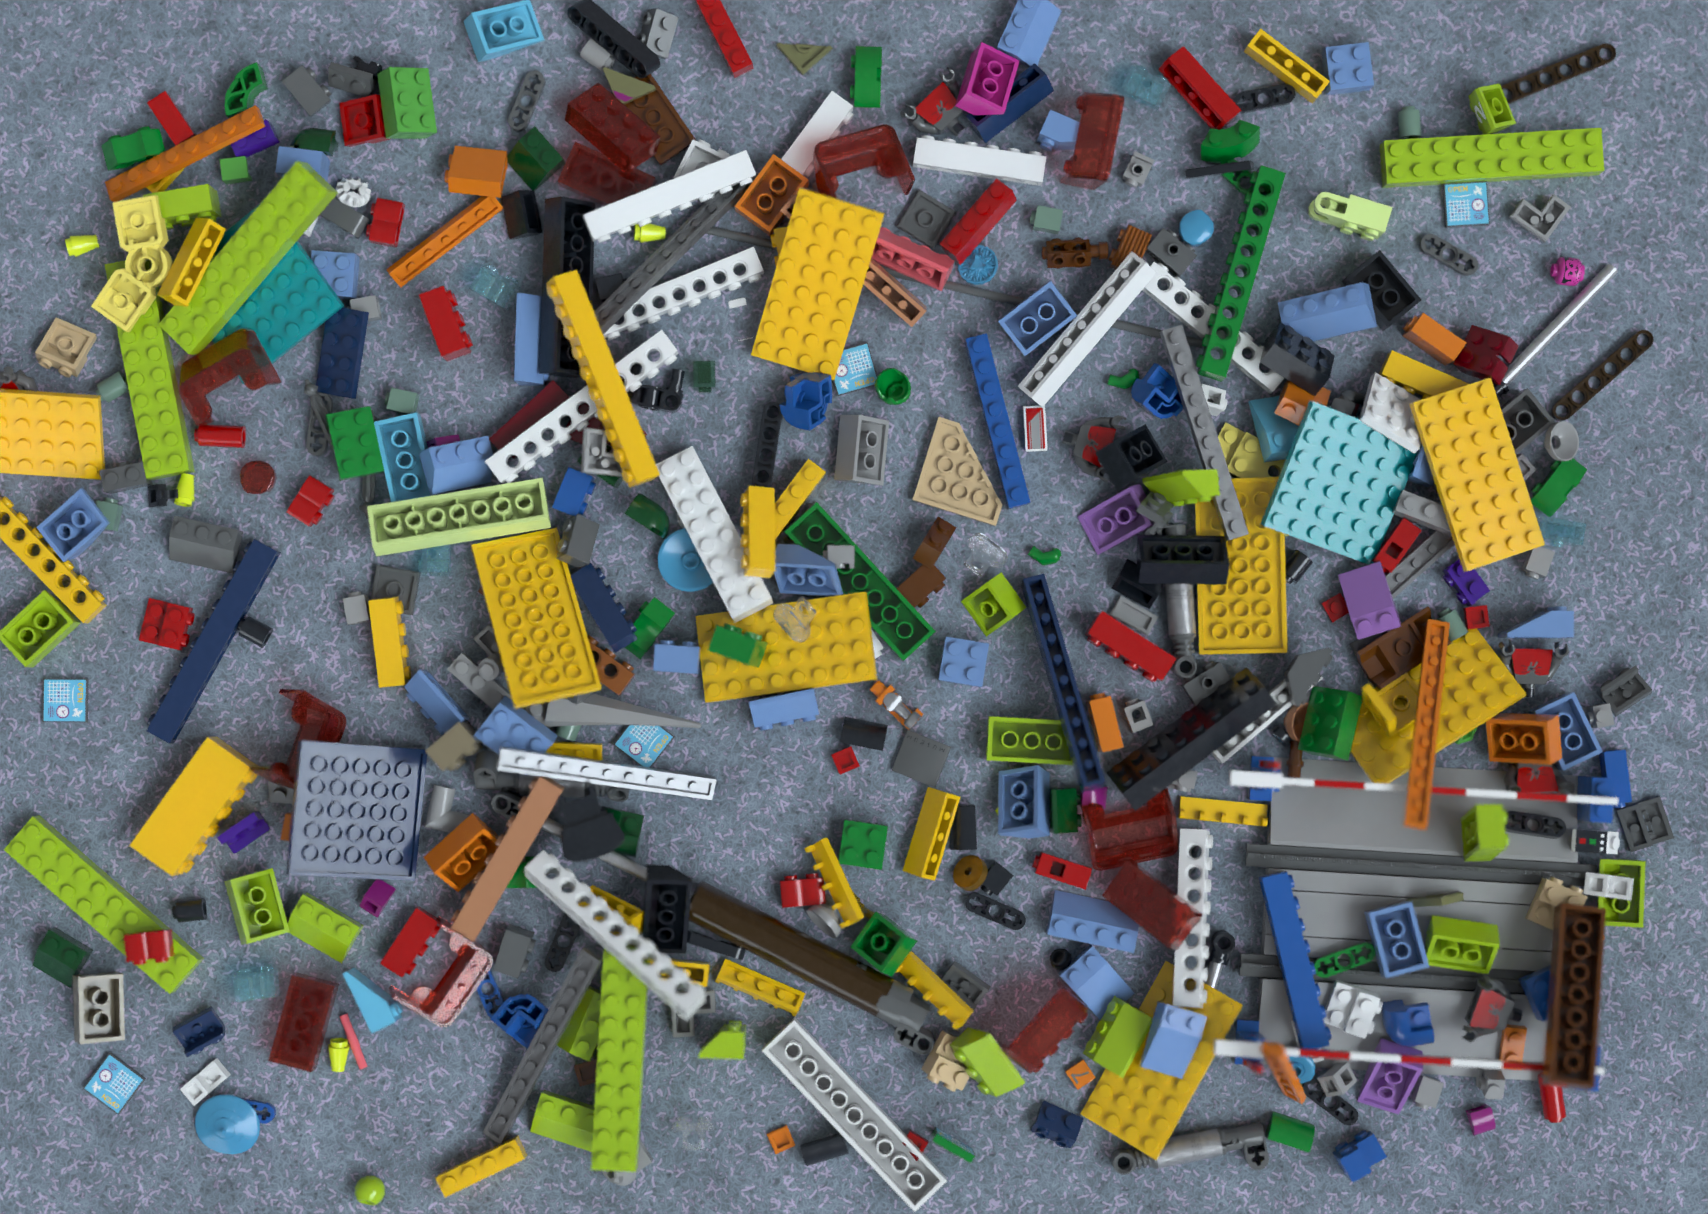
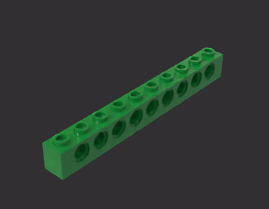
M1261 165L1257 171L1253 170L1249 181L1252 184L1251 191L1246 192L1243 201L1246 204L1245 211H1241L1237 224L1241 225L1239 231H1235L1231 244H1234L1233 252L1228 253L1225 263L1228 265L1226 273L1223 272L1219 285H1222L1221 293L1216 294L1213 304L1216 306L1215 313H1211L1207 324L1211 327L1209 333H1205L1202 340L1203 354H1199L1195 367H1198V375L1220 382L1227 376L1286 173ZM1258 188H1265L1268 195L1260 194ZM1252 209H1260L1262 215H1255ZM1247 228H1252L1256 236H1250L1247 233ZM1241 248L1247 249L1250 253V256H1243L1241 253ZM1235 269H1241L1244 277H1238L1235 274ZM1229 289L1236 290L1238 297L1230 296ZM1223 309L1229 310L1232 318H1226L1223 315ZM1223 330L1226 338H1219L1216 331ZM1211 350H1216L1220 354V359H1214L1210 354Z

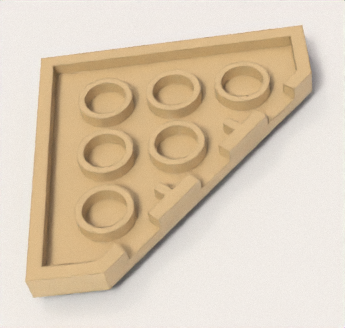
M938 417L913 501L996 526L1002 503L964 434L960 423Z

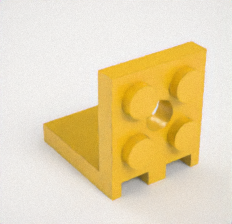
M1407 673L1378 692L1373 689L1370 683L1362 687L1363 705L1370 710L1378 725L1380 724L1383 727L1388 738H1391L1415 721L1419 688ZM1399 698H1404L1408 704L1404 708H1399L1395 705V701Z

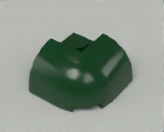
M307 128L302 129L293 137L290 147L322 151L326 156H333V151L338 152L339 143L335 140V130Z
M639 493L624 514L665 539L670 528V519L666 511L659 504Z
M602 806V812L613 813L615 820L625 835L624 842L613 851L636 858L645 815Z

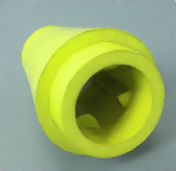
M650 223L640 227L639 224L634 225V240L639 241V243L665 240V227Z
M78 235L65 239L69 256L75 255L77 257L100 247L97 235Z
M182 473L176 487L178 489V498L174 500V504L191 507L192 502H195L194 475Z
M346 1038L330 1039L328 1051L331 1071L342 1072L345 1070L350 1048Z

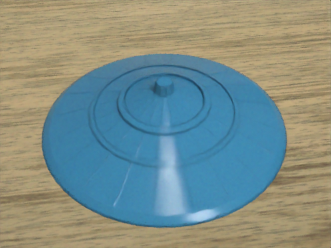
M686 528L670 534L662 543L658 553V568L664 580L672 587L686 592L699 591L710 586L713 581Z
M225 1094L211 1097L199 1107L195 1116V1129L201 1142L208 1148L224 1154H238L249 1150L255 1144L260 1133V1122L257 1113L249 1103L237 1096Z

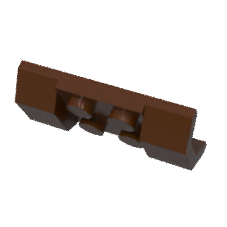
M1428 606L1403 621L1401 627L1389 630L1356 652L1358 664L1369 681L1378 689L1384 688L1422 663L1426 622L1428 619H1432L1431 610Z

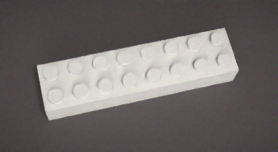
M693 446L656 464L660 473L659 478L734 623L773 604V600L761 577L744 576V568H741V557L744 555V547H741L740 544L741 538Z

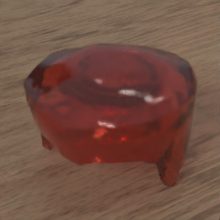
M251 461L242 467L240 482L245 492L262 494L270 492L275 486L277 475L269 463Z

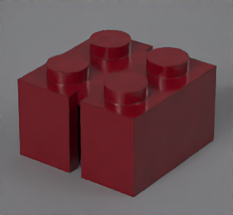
M1471 325L1464 340L1466 347H1463L1453 364L1464 374L1482 380L1491 378L1492 383L1500 385L1508 367L1498 356L1500 355L1507 363L1511 364L1519 346L1510 336Z

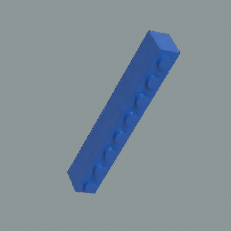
M987 333L966 338L965 346L1007 508L1009 510L1028 505L1031 502Z
M1286 871L1260 876L1258 878L1300 1048L1314 1049L1330 1046L1331 1032L1328 1026L1325 1027L1323 1019L1326 1018V1011L1324 1005L1319 1003L1318 996H1321L1319 984L1314 982L1313 975L1316 974L1313 961L1309 962L1307 954L1310 953V946L1308 940H1304L1302 931H1305L1302 918L1298 917L1297 913L1300 905L1297 896L1294 897L1292 888L1295 887L1293 877L1288 875Z

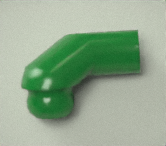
M1130 369L1122 377L1110 374L1107 385L1128 389L1133 386L1137 378L1139 379V372L1136 369Z
M1033 546L1027 555L1041 565H1050L1060 560L1061 551L1058 548H1052L1051 551L1042 552Z

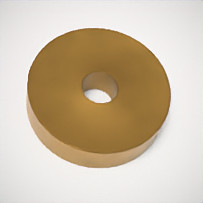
M965 856L956 864L953 871V880L963 890H975L983 884L987 877V865L978 856Z

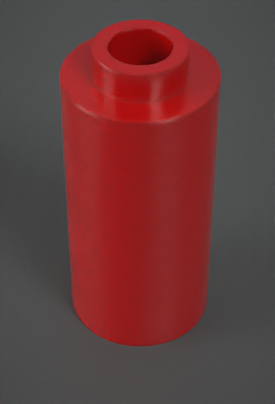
M200 424L199 428L195 429L194 439L198 442L199 446L244 448L246 428L245 426Z
M1541 1072L1537 1076L1544 1119L1549 1120L1550 1123L1561 1122L1566 1117L1562 1087L1543 1085V1072Z

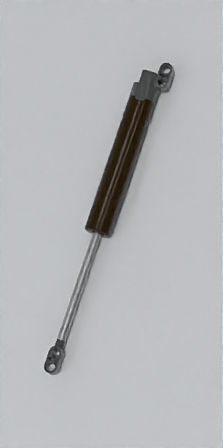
M500 791L492 799L491 805L495 812L510 819L512 815H518L520 808L517 806L523 797L511 791ZM499 797L505 798L508 801V806H502L499 802ZM548 817L541 829L561 838L559 831L563 830V825ZM615 851L599 857V859L645 882L646 867ZM704 881L698 884L694 892L691 891L689 921L895 1026L894 1038L899 1044L922 1055L932 1051L934 1035L930 1030L922 1027L929 1012L930 1004L912 996L913 988ZM907 1029L908 1032L905 1035L901 1034V1031ZM921 1038H925L929 1040L930 1043L924 1046L921 1045L918 1040Z

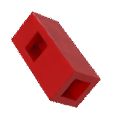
M166 91L147 102L175 146L196 136V133Z
M1401 518L1381 545L1372 562L1381 561L1384 573H1392L1422 530L1406 518Z
M1040 852V856L1035 855L1032 864L1036 874L1085 890L1092 872L1090 867L1044 852Z

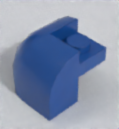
M1154 363L1142 380L1138 378L1135 380L1131 390L1132 398L1148 413L1162 419L1177 416L1184 409L1174 377L1159 364Z
M805 372L790 377V383L785 385L784 394L786 401L779 404L781 413L789 424L796 428L810 431L826 419L824 414L828 403H832L831 375Z
M520 994L514 997L510 996L490 1020L528 1049L549 1009L533 996Z
M1402 999L1382 1002L1381 1014L1383 1025L1387 1035L1394 1042L1401 1046L1411 1047L1434 1043V1030L1431 1025L1429 1004L1427 1002L1405 1005Z

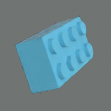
M416 412L375 421L374 425L391 502L431 496L419 453L428 449L421 415Z

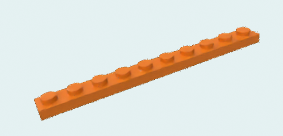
M1432 619L1427 620L1403 819L1404 827L1426 830L1428 824L1450 626L1449 622Z

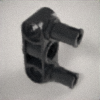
M640 364L633 365L631 373L633 375L640 374L642 366ZM672 369L669 387H666V390L655 386L641 385L635 390L634 397L629 399L631 405L670 413L679 411L682 407L684 395L681 389L685 371ZM669 397H676L678 399V404L673 408L666 405Z

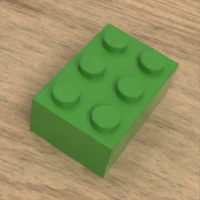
M388 67L378 73L386 139H425L437 133L429 69Z

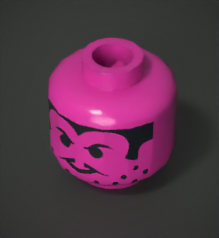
M1560 257L1556 264L1553 263L1550 269V275L1554 277V281L1558 285L1576 286L1579 282L1583 281L1585 266L1577 258Z

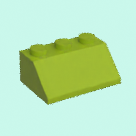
M1218 469L1182 470L1142 478V483L1151 492L1163 495L1166 501L1174 505L1173 507L1197 504L1198 502H1209L1211 497L1220 496Z
M44 590L0 631V641L25 667L33 668L79 626L81 622L64 604Z
M1600 859L1599 874L1634 878L1632 900L1598 896V908L1606 909L1605 926L1643 928L1646 861Z
M273 868L224 881L241 945L290 932Z
M307 892L302 894L288 921L290 932L288 933L342 963L364 925Z
M1432 915L1426 931L1424 947L1429 966L1489 974L1500 946L1498 925Z
M588 986L557 1043V1046L566 1052L589 1062L599 1041L600 990Z
M1114 996L1108 1004L1101 1021L1098 1022L1091 1039L1087 1042L1083 1054L1123 1078L1148 1034L1153 1018L1130 1003Z
M729 1020L728 1024H724L702 1045L699 1058L744 1059L746 1052V1025H742L740 1020Z
M967 1027L950 1044L954 1050L953 1055L965 1065L966 1073L976 1080L978 1089L984 1095L988 1094L998 1097L1026 1083L990 1033Z
M543 1090L534 1114L530 1132L592 1152L595 1106Z

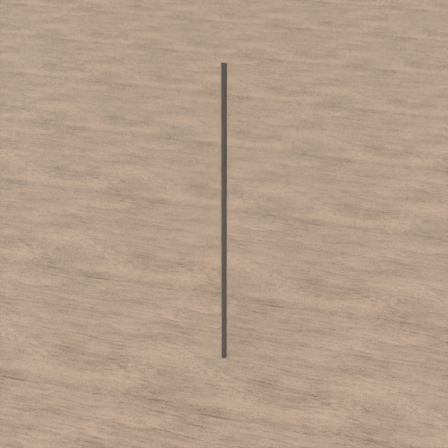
M711 227L705 233L777 250V247H772L770 239L718 227ZM882 266L895 278L924 284L886 266ZM947 281L943 288L1012 305H1018L1025 299ZM1074 310L1077 315L1081 312ZM1116 320L1111 326L1112 328L1161 339L1159 332L1162 330L1120 320ZM1186 336L1188 345L1203 348L1201 346L1203 339Z

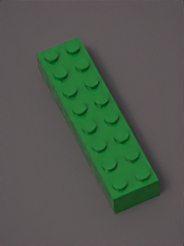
M817 502L785 531V534L795 545H800L823 557V551H828V546H854V569H850V564H845L843 569H836L843 595L867 592L872 629L902 661L936 632Z

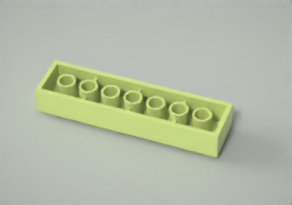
M543 478L367 506L372 547L376 556L551 528Z

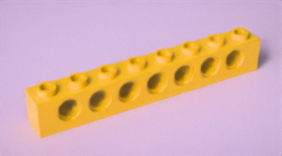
M0 496L1 540L82 623L88 624L107 606L103 602L105 597L98 590L93 591L88 586L90 582L82 574L78 576L73 571L75 567L69 560L63 562L50 544H47L42 539L43 535L36 527L32 529L27 524L29 519L22 512L17 513L12 508L14 504L6 496L3 498ZM5 514H8L10 520L6 525H4L2 522V517ZM23 529L25 536L22 540H19L17 533ZM38 544L40 553L34 556L32 549ZM53 560L55 562V569L50 572L47 565L49 561ZM68 575L71 582L68 587H64L62 581ZM81 591L86 595V599L82 603L78 601V594Z

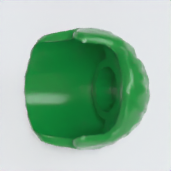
M895 368L883 370L875 380V389L878 397L888 405L902 404L911 395L909 379L904 373Z

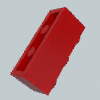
M420 906L417 907L380 964L401 978L406 974L411 975L417 966L414 962L418 955L422 957L429 948V945L426 943L430 937L435 938L441 927L438 925L441 920Z

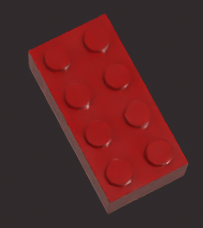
M1103 611L1097 613L1085 632V635L1088 636V642L1096 647L1104 646L1107 648L1105 653L1115 659L1121 657L1125 660L1123 663L1125 666L1132 670L1139 669L1143 671L1142 676L1151 682H1156V680L1163 681L1177 659Z

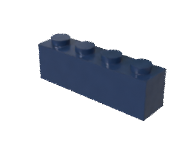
M1034 63L1014 79L1004 114L973 115L969 113L966 117L977 136L984 143H987L1054 92V89L1047 74Z
M590 563L570 575L573 585L615 653L638 639L634 633L637 631V628L631 619L626 620L624 614L627 612L621 602L616 603L613 597L616 596V593L610 584L605 585L603 580L606 577L600 567L595 568Z

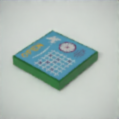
M934 1128L931 1134L934 1143L968 1163L973 1161L975 1154L972 1148L940 1129Z

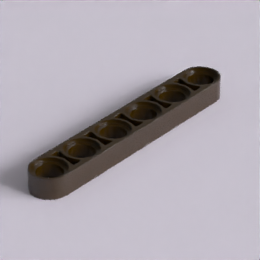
M1601 44L1502 85V90L1506 89L1511 93V99L1507 101L1508 105L1609 64L1616 57V49L1611 44ZM1600 50H1609L1611 54L1610 59H1602L1600 57ZM1581 57L1590 59L1591 65L1589 68H1584L1580 65ZM1562 65L1570 67L1571 74L1569 76H1563L1560 73ZM1542 73L1550 75L1551 82L1549 84H1543L1540 81ZM1523 81L1530 83V92H1523L1520 89V83Z
M1640 330L1632 335L1552 406V417L1557 421H1565L1575 414L1652 346L1654 341L1652 333L1648 330ZM1640 334L1647 336L1648 343L1646 346L1638 344L1637 337ZM1624 348L1631 351L1632 357L1630 360H1624L1621 357V351ZM1610 362L1615 365L1616 370L1614 374L1606 373V363ZM1590 377H1596L1599 380V387L1597 389L1589 386L1588 381ZM1575 391L1582 393L1583 400L1581 403L1573 401L1572 394ZM1559 405L1566 407L1567 414L1565 417H1559L1556 414V408Z

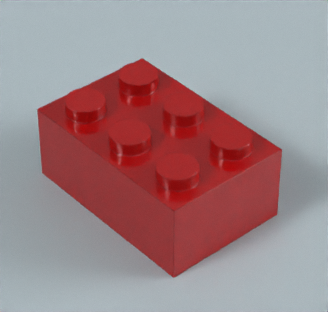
M444 286L419 294L441 357L446 361H450L472 353L470 349L473 346L471 337L463 330V326H466L464 318L455 308V306H458L455 294Z

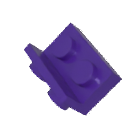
M1460 559L1443 570L1445 574L1443 576L1444 581L1449 587L1454 586L1458 592L1456 597L1463 605L1472 606L1475 604V601L1490 591L1475 569L1463 571Z
M257 811L222 833L217 839L222 845L227 844L235 854L268 832L270 827L261 813Z

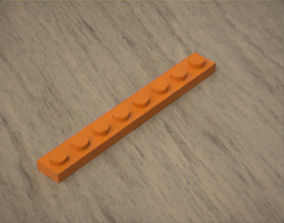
M255 105L106 181L105 185L110 200L118 202L264 128L265 123L260 109Z

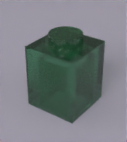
M693 361V387L698 389V393H712V389H716L715 361Z

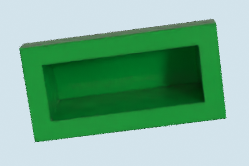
M1272 1111L1265 1137L1310 1153L1315 1125Z

